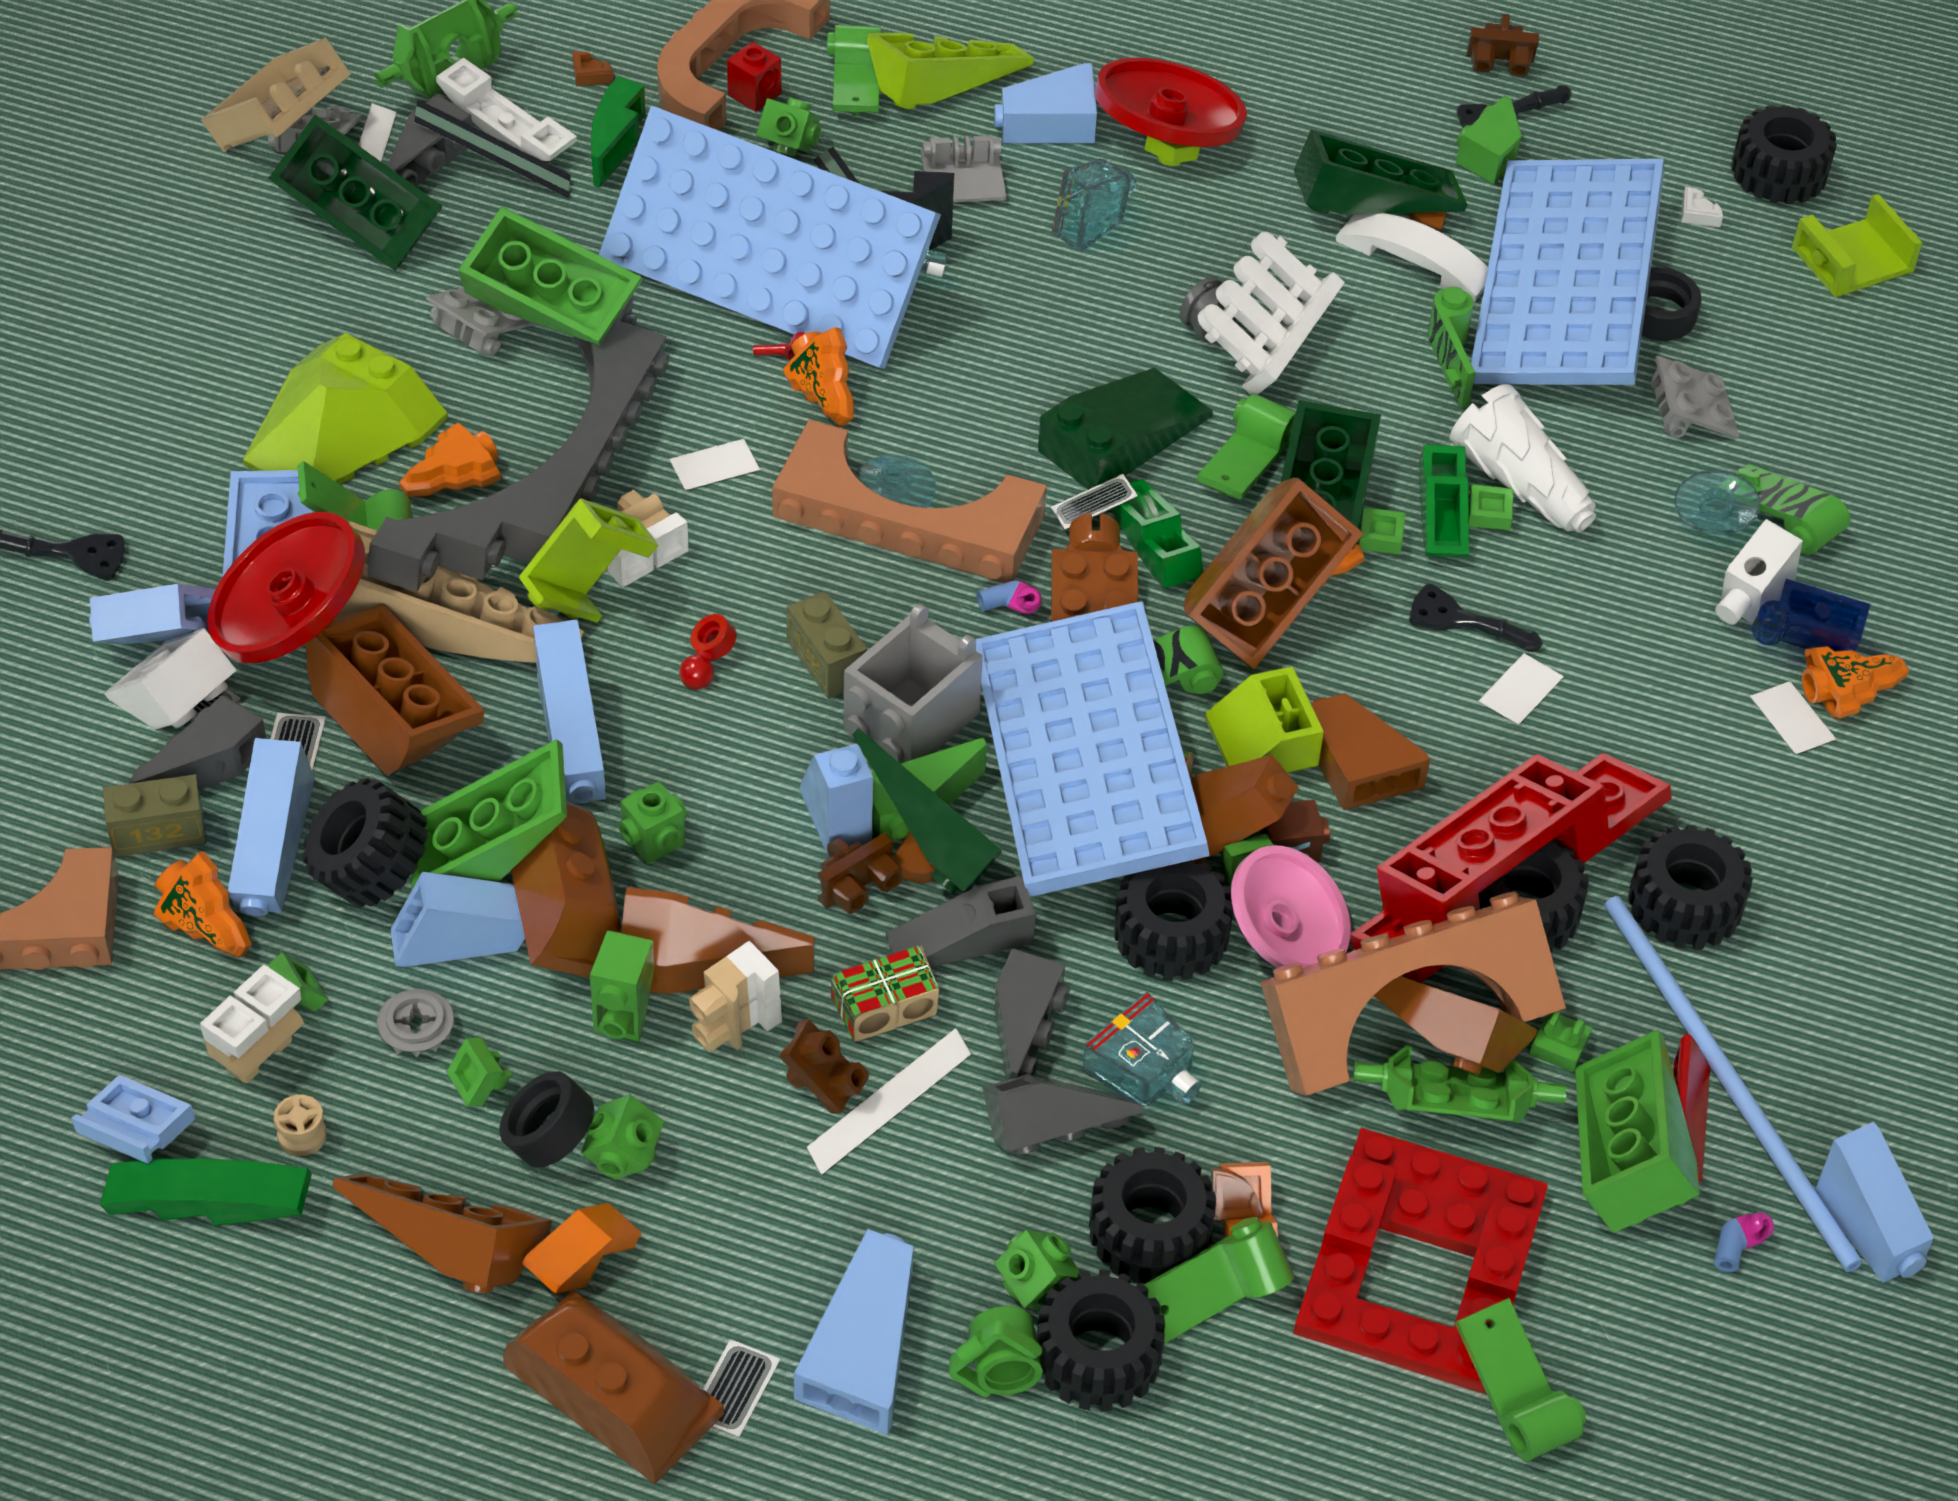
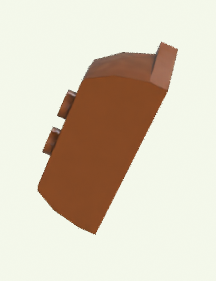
M1292 478L1283 481L1263 497L1187 592L1183 604L1184 613L1247 666L1255 669L1364 533L1300 479Z
M383 604L333 620L318 635L306 643L307 672L312 695L384 774L388 776L408 768L452 742L459 732L483 723L485 710Z
M566 801L567 817L511 870L531 965L590 978L591 970L607 930L620 933L621 923L609 860L597 820L590 810Z
M574 1290L557 1306L534 1320L507 1344L503 1355L504 1367L654 1485L724 1415V1405L706 1392L640 1335L589 1300L583 1298Z

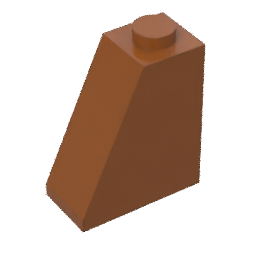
M1346 693L1329 698L1322 697L1310 702L1324 731L1318 766L1343 811L1425 788L1430 758L1421 748Z
M1273 755L1194 775L1191 784L1210 855L1194 859V863H1200L1224 850V846L1239 842L1281 819L1299 787Z

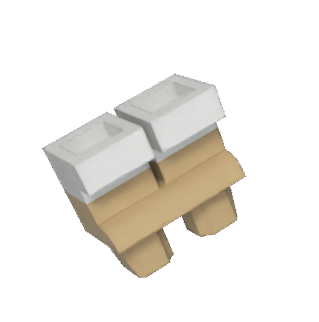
M632 490L621 496L617 502L618 511L639 518L659 544L649 558L621 549L606 570L623 588L652 572L654 565L659 568L688 552L687 521L677 512L672 515L668 514L663 509L662 502L655 493L644 498L635 490Z
M750 941L704 971L705 988L689 998L690 1009L699 1020L692 1025L693 1036L709 1053L727 1041L736 1050H739L742 1046V1033L757 1023L766 1031L782 1023L779 971Z
M266 965L260 967L234 991L235 998L230 995L200 1023L208 1055L223 1065L228 1073L243 1083L250 1082L259 1073V1066L273 1052H281L292 1042L291 1035L304 1024L300 1014L293 1009L301 1001L300 988Z

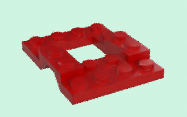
M1361 1127L1324 1231L1322 1245L1295 1322L1293 1334L1487 1394L1455 1324L1452 1328L1358 1299L1379 1231L1382 1229L1474 1257L1456 1321L1507 1298H1510L1513 1305L1545 1199L1548 1183Z

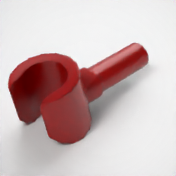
M795 333L789 344L754 345L753 354L786 356L790 361L795 356L791 348L793 342L805 333Z

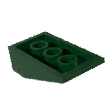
M316 114L268 178L288 195L394 271L399 268L443 207Z
M1312 129L1294 168V173L1306 205L1322 214H1327L1329 211L1341 215L1464 212L1468 205L1452 170Z
M1154 367L1069 396L1040 416L1038 452L1089 490L1121 474H1124V476L1128 475L1211 418L1213 410Z
M1299 400L1281 482L1292 478L1300 479L1359 529L1377 444L1381 415Z
M857 728L852 736L926 859L936 868L930 876L952 894L958 888L963 892L969 891L1002 853L1001 849L863 731Z

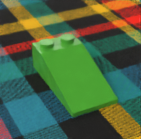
M503 206L499 209L458 269L466 294L499 311L600 345L642 282L641 276Z
M556 739L422 809L421 814L425 816L427 821L425 829L428 830V839L423 845L426 847L424 855L419 859L418 867L414 874H411V888H414L422 872L499 882L567 817L563 744Z
M1657 1029L1575 1067L1583 1196L1610 1230L1614 1233L1630 1225L1641 1223L1646 1218L1671 1207L1682 1205L1688 1200L1699 1196L1697 1161L1664 1036L1660 1030Z

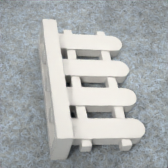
M1268 232L1260 233L1251 242L1252 251L1260 259L1259 262L1251 256H1244L1234 265L1235 276L1243 283L1242 286L1233 280H1227L1216 289V297L1225 309L1222 310L1217 305L1210 304L1198 314L1199 324L1207 332L1204 337L1211 344L1217 341L1237 360L1235 366L1241 372L1247 369L1251 373L1242 385L1250 395L1252 393L1259 394L1277 380L1345 283L1334 272L1320 281L1314 275L1317 270L1309 264L1305 267L1285 248L1287 242L1281 236L1276 239ZM1270 268L1290 289L1287 290L1267 270ZM1251 292H1252L1256 297H1258V298L1272 311V314H1269V313L1250 295ZM1235 317L1237 320H1239L1255 336V338L1252 339L1237 323H1235L1232 320V318ZM1281 320L1286 324L1284 327L1280 324ZM1264 345L1268 348L1267 351L1262 348Z

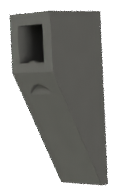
M435 95L425 102L472 126L471 114L443 97ZM416 110L409 114L387 166L416 187L468 149L415 123Z
M221 695L209 707L202 709L195 720L181 733L171 737L165 747L149 762L140 765L129 779L130 784L196 774L200 790L237 777L251 763L255 738L267 739L264 721L259 716Z
M1019 876L976 886L886 932V938L892 954L915 946H919L921 950L922 945L929 966L934 967L1033 944L1036 913L1028 890L1025 888L1023 877Z
M1014 948L1011 949L996 982L994 1007L1006 1080L1026 1074L1035 1076L1038 1066V1058L1035 1055L1039 1047L1047 1048L1054 1029V1021H1051L1055 1011L1063 1012L1070 992V986L1064 984L1065 964Z
M1029 1074L982 1087L994 1142L1006 1151H1012V1154H1026L1036 1151L1040 1148V1142L1057 1138L1058 1141L1078 1139L1085 1135V1129L1102 1125L1103 1128L1119 1127L1130 1122L1129 1116L1144 1112L1143 1105L1124 1095Z

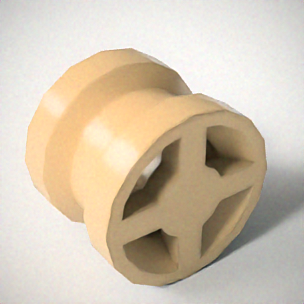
M307 1095L287 1097L277 1105L274 1111V1124L277 1129L278 1143L281 1149L289 1155L296 1157L311 1155L322 1148L326 1141L327 1131L323 1122V1109L320 1103L313 1097Z

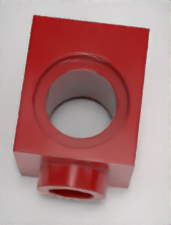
M751 42L727 59L728 96L754 112L759 111L765 106L767 98L774 100L782 94L781 58L755 42Z

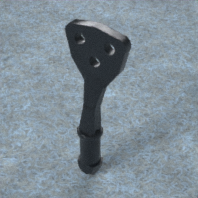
M1560 85L1555 89L1542 92L1534 91L1532 94L1512 102L1517 115L1520 112L1533 109L1540 110L1542 107L1553 104H1565L1571 99L1572 92L1569 87ZM1465 104L1458 106L1456 114L1462 128L1466 125H1473L1488 105Z
M0 529V549L22 553L27 557L49 556L70 559L84 572L102 580L110 581L114 578L123 562L124 538L119 534H91L73 539L70 542L53 543L36 539L34 536L24 537L6 533Z
M1426 584L1414 597L1409 622L1415 626L1434 630L1459 629L1461 627L1475 628L1495 636L1498 640L1501 638L1525 648L1524 651L1527 652L1537 651L1542 646V640L1536 632H1529L1512 625L1506 619L1500 620L1464 611L1452 596L1433 584Z

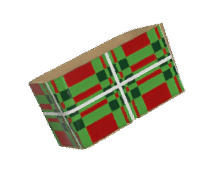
M922 945L921 950L919 946H915L845 969L837 973L831 981V999L853 1042L934 1016L937 1012L939 988Z

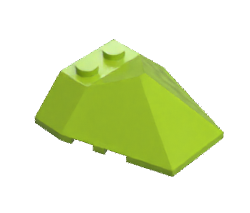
M344 333L318 345L291 369L243 458V465L253 471L298 470L297 465L305 461L338 484H342L354 478V471L374 461L378 466L389 460V453L405 445L413 448L423 443L448 419V414L410 365Z

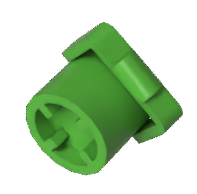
M999 1306L985 1310L977 1315L969 1325V1339L959 1346L957 1351L950 1357V1377L984 1398L989 1397L991 1394L1012 1395L1023 1392L1040 1380L1043 1371L1040 1359L1042 1348L1037 1342L1033 1319L1029 1312L1014 1306ZM974 1361L975 1371L966 1365Z

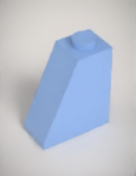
M1083 63L1002 88V103L994 105V127L1002 129V143H1095L1097 111L1092 63Z
M173 584L90 598L91 614L89 621L93 642L123 645L166 641L205 628L209 633L207 626L208 609L216 589Z
M858 744L815 754L801 781L800 792L827 855L828 843L837 838L842 839L848 846L857 841L861 842L862 845L872 840L873 776Z
M428 872L421 873L391 927L395 966L399 967L518 951L525 939L514 884Z
M1872 1122L1834 1139L1815 1191L1841 1230L1882 1283L1899 1275L1907 1278L1916 1274L1927 1262L1926 1255L1934 1237L1881 1130L1875 1122Z

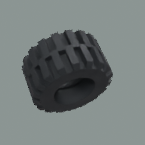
M1770 105L1766 106L1765 110L1758 108L1752 111V115H1747L1740 126L1731 163V171L1734 172L1733 177L1736 182L1742 183L1741 187L1746 192H1753L1754 196L1759 199L1765 198L1772 203L1784 202L1785 204H1794L1795 201L1801 203L1809 201L1810 197L1818 196L1821 189H1824L1837 146V143H1835V132L1830 131L1831 126L1827 122L1820 121V116L1815 113L1810 114L1806 112V109L1800 107L1796 109L1791 108L1790 105H1781V107Z
M368 778L360 779L357 783L352 781L346 784L343 790H337L332 794L330 800L326 804L324 803L318 810V815L312 820L308 828L310 831L305 837L303 844L306 850L302 854L303 862L307 864L305 868L307 873L343 899L359 907L377 905L381 899L386 901L393 896L394 891L400 890L407 883L406 880L416 871L417 863L423 857L426 849L423 845L428 839V830L425 829L427 821L425 816L421 814V810L380 781L375 779L371 781Z
M1676 825L1668 827L1666 834L1660 831L1652 835L1650 842L1646 841L1641 847L1629 887L1628 902L1633 905L1631 913L1634 919L1642 920L1640 927L1647 933L1652 931L1656 933L1655 939L1663 943L1666 940L1675 942L1674 947L1684 949L1685 944L1692 945L1694 949H1704L1707 942L1712 946L1720 944L1723 937L1729 938L1735 932L1736 926H1739L1752 887L1753 877L1750 876L1752 868L1750 862L1744 861L1745 853L1740 847L1733 848L1731 846L1733 840L1725 835L1720 838L1715 835V830L1707 827L1705 831L1697 830L1696 825H1686L1685 829L1680 830ZM1678 883L1691 884L1703 891L1690 890Z
M1552 839L1478 893L1480 909L1491 906V898L1513 892V890L1529 891L1540 896L1541 898L1528 899H1535L1537 901L1549 949L1552 953L1553 946L1558 949L1563 948L1567 945L1568 938L1573 939L1577 932L1588 893V875L1583 874L1585 866L1581 859H1573L1575 852L1568 846L1561 848L1559 841Z
M1194 860L1124 876L1117 896L1114 938L1115 941H1118L1120 954L1122 956L1129 955L1128 963L1136 969L1142 966L1145 975L1153 977L1157 973L1163 975V980L1173 981V976H1181L1182 980L1193 979L1194 972L1203 975L1210 971L1211 964L1218 965L1223 958V952H1226L1228 948L1233 917L1230 886H1224L1225 878L1220 872L1212 874L1211 865L1205 862L1199 865L1194 863ZM1175 913L1183 915L1190 920L1172 922L1162 919L1157 915Z
M1144 1147L1133 1149L1132 1156H1128L1123 1152L1115 1156L1114 1165L1106 1163L1101 1169L1100 1178H1096L1093 1185L1089 1238L1091 1245L1097 1246L1096 1255L1102 1262L1110 1260V1270L1119 1275L1122 1271L1129 1273L1132 1281L1139 1282L1140 1277H1147L1150 1282L1208 1248L1211 1242L1216 1195L1214 1192H1211L1212 1182L1209 1176H1201L1202 1167L1195 1161L1189 1164L1184 1162V1154L1175 1151L1173 1156L1165 1154V1148L1155 1147L1154 1152H1146ZM1140 1207H1156L1167 1211L1174 1219L1165 1223H1148L1137 1219L1130 1211Z
M1088 1270L1078 1273L1077 1281H1072L1069 1277L1059 1282V1291L1051 1289L1047 1294L1045 1306L1041 1305L1039 1312L1037 1342L1042 1348L1040 1359L1043 1369L1042 1375L1045 1374V1385L1050 1391L1059 1388V1399L1068 1404L1072 1399L1079 1401L1080 1409L1089 1411L1091 1404L1100 1405V1411L1102 1412L1112 1411V1404L1117 1402L1122 1408L1132 1404L1133 1394L1142 1398L1148 1392L1149 1383H1155L1159 1374V1367L1161 1366L1165 1338L1164 1315H1159L1161 1306L1156 1297L1148 1299L1149 1289L1142 1283L1136 1286L1131 1285V1277L1122 1273L1119 1278L1110 1277V1270H1099V1276H1091ZM1102 1330L1116 1335L1125 1344L1113 1350L1099 1351L1084 1346L1075 1337L1087 1331Z

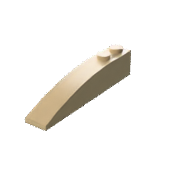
M351 521L349 522L362 538L365 547V562L355 591L334 619L383 604L424 647L479 658L536 663L533 626L564 621L537 606L530 607L529 609L517 602L516 594L503 587L495 591L478 582L476 578L439 566L432 578H425L418 592L369 577V547L377 530ZM579 629L582 640L584 631Z

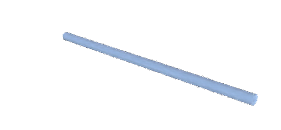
M1614 896L1607 900L1604 904L1605 909L1688 1034L1694 1038L1707 1059L1709 1066L1846 1272L1856 1270L1863 1261L1619 896Z

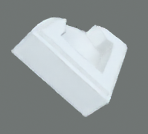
M1685 186L1681 222L1721 227L1723 219L1721 207L1717 203L1714 205L1703 197L1704 192Z

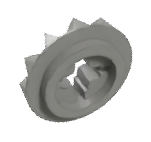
M425 989L406 990L394 995L384 1003L377 1017V1028L383 1045L388 1044L392 1046L397 1055L406 1051L412 1052L416 1058L424 1050L431 1049L437 1052L438 1046L443 1040H450L451 1030L455 1024L453 1010L449 1002L438 993ZM414 1012H418L422 1022L418 1033H413L410 1027L412 1019H414Z

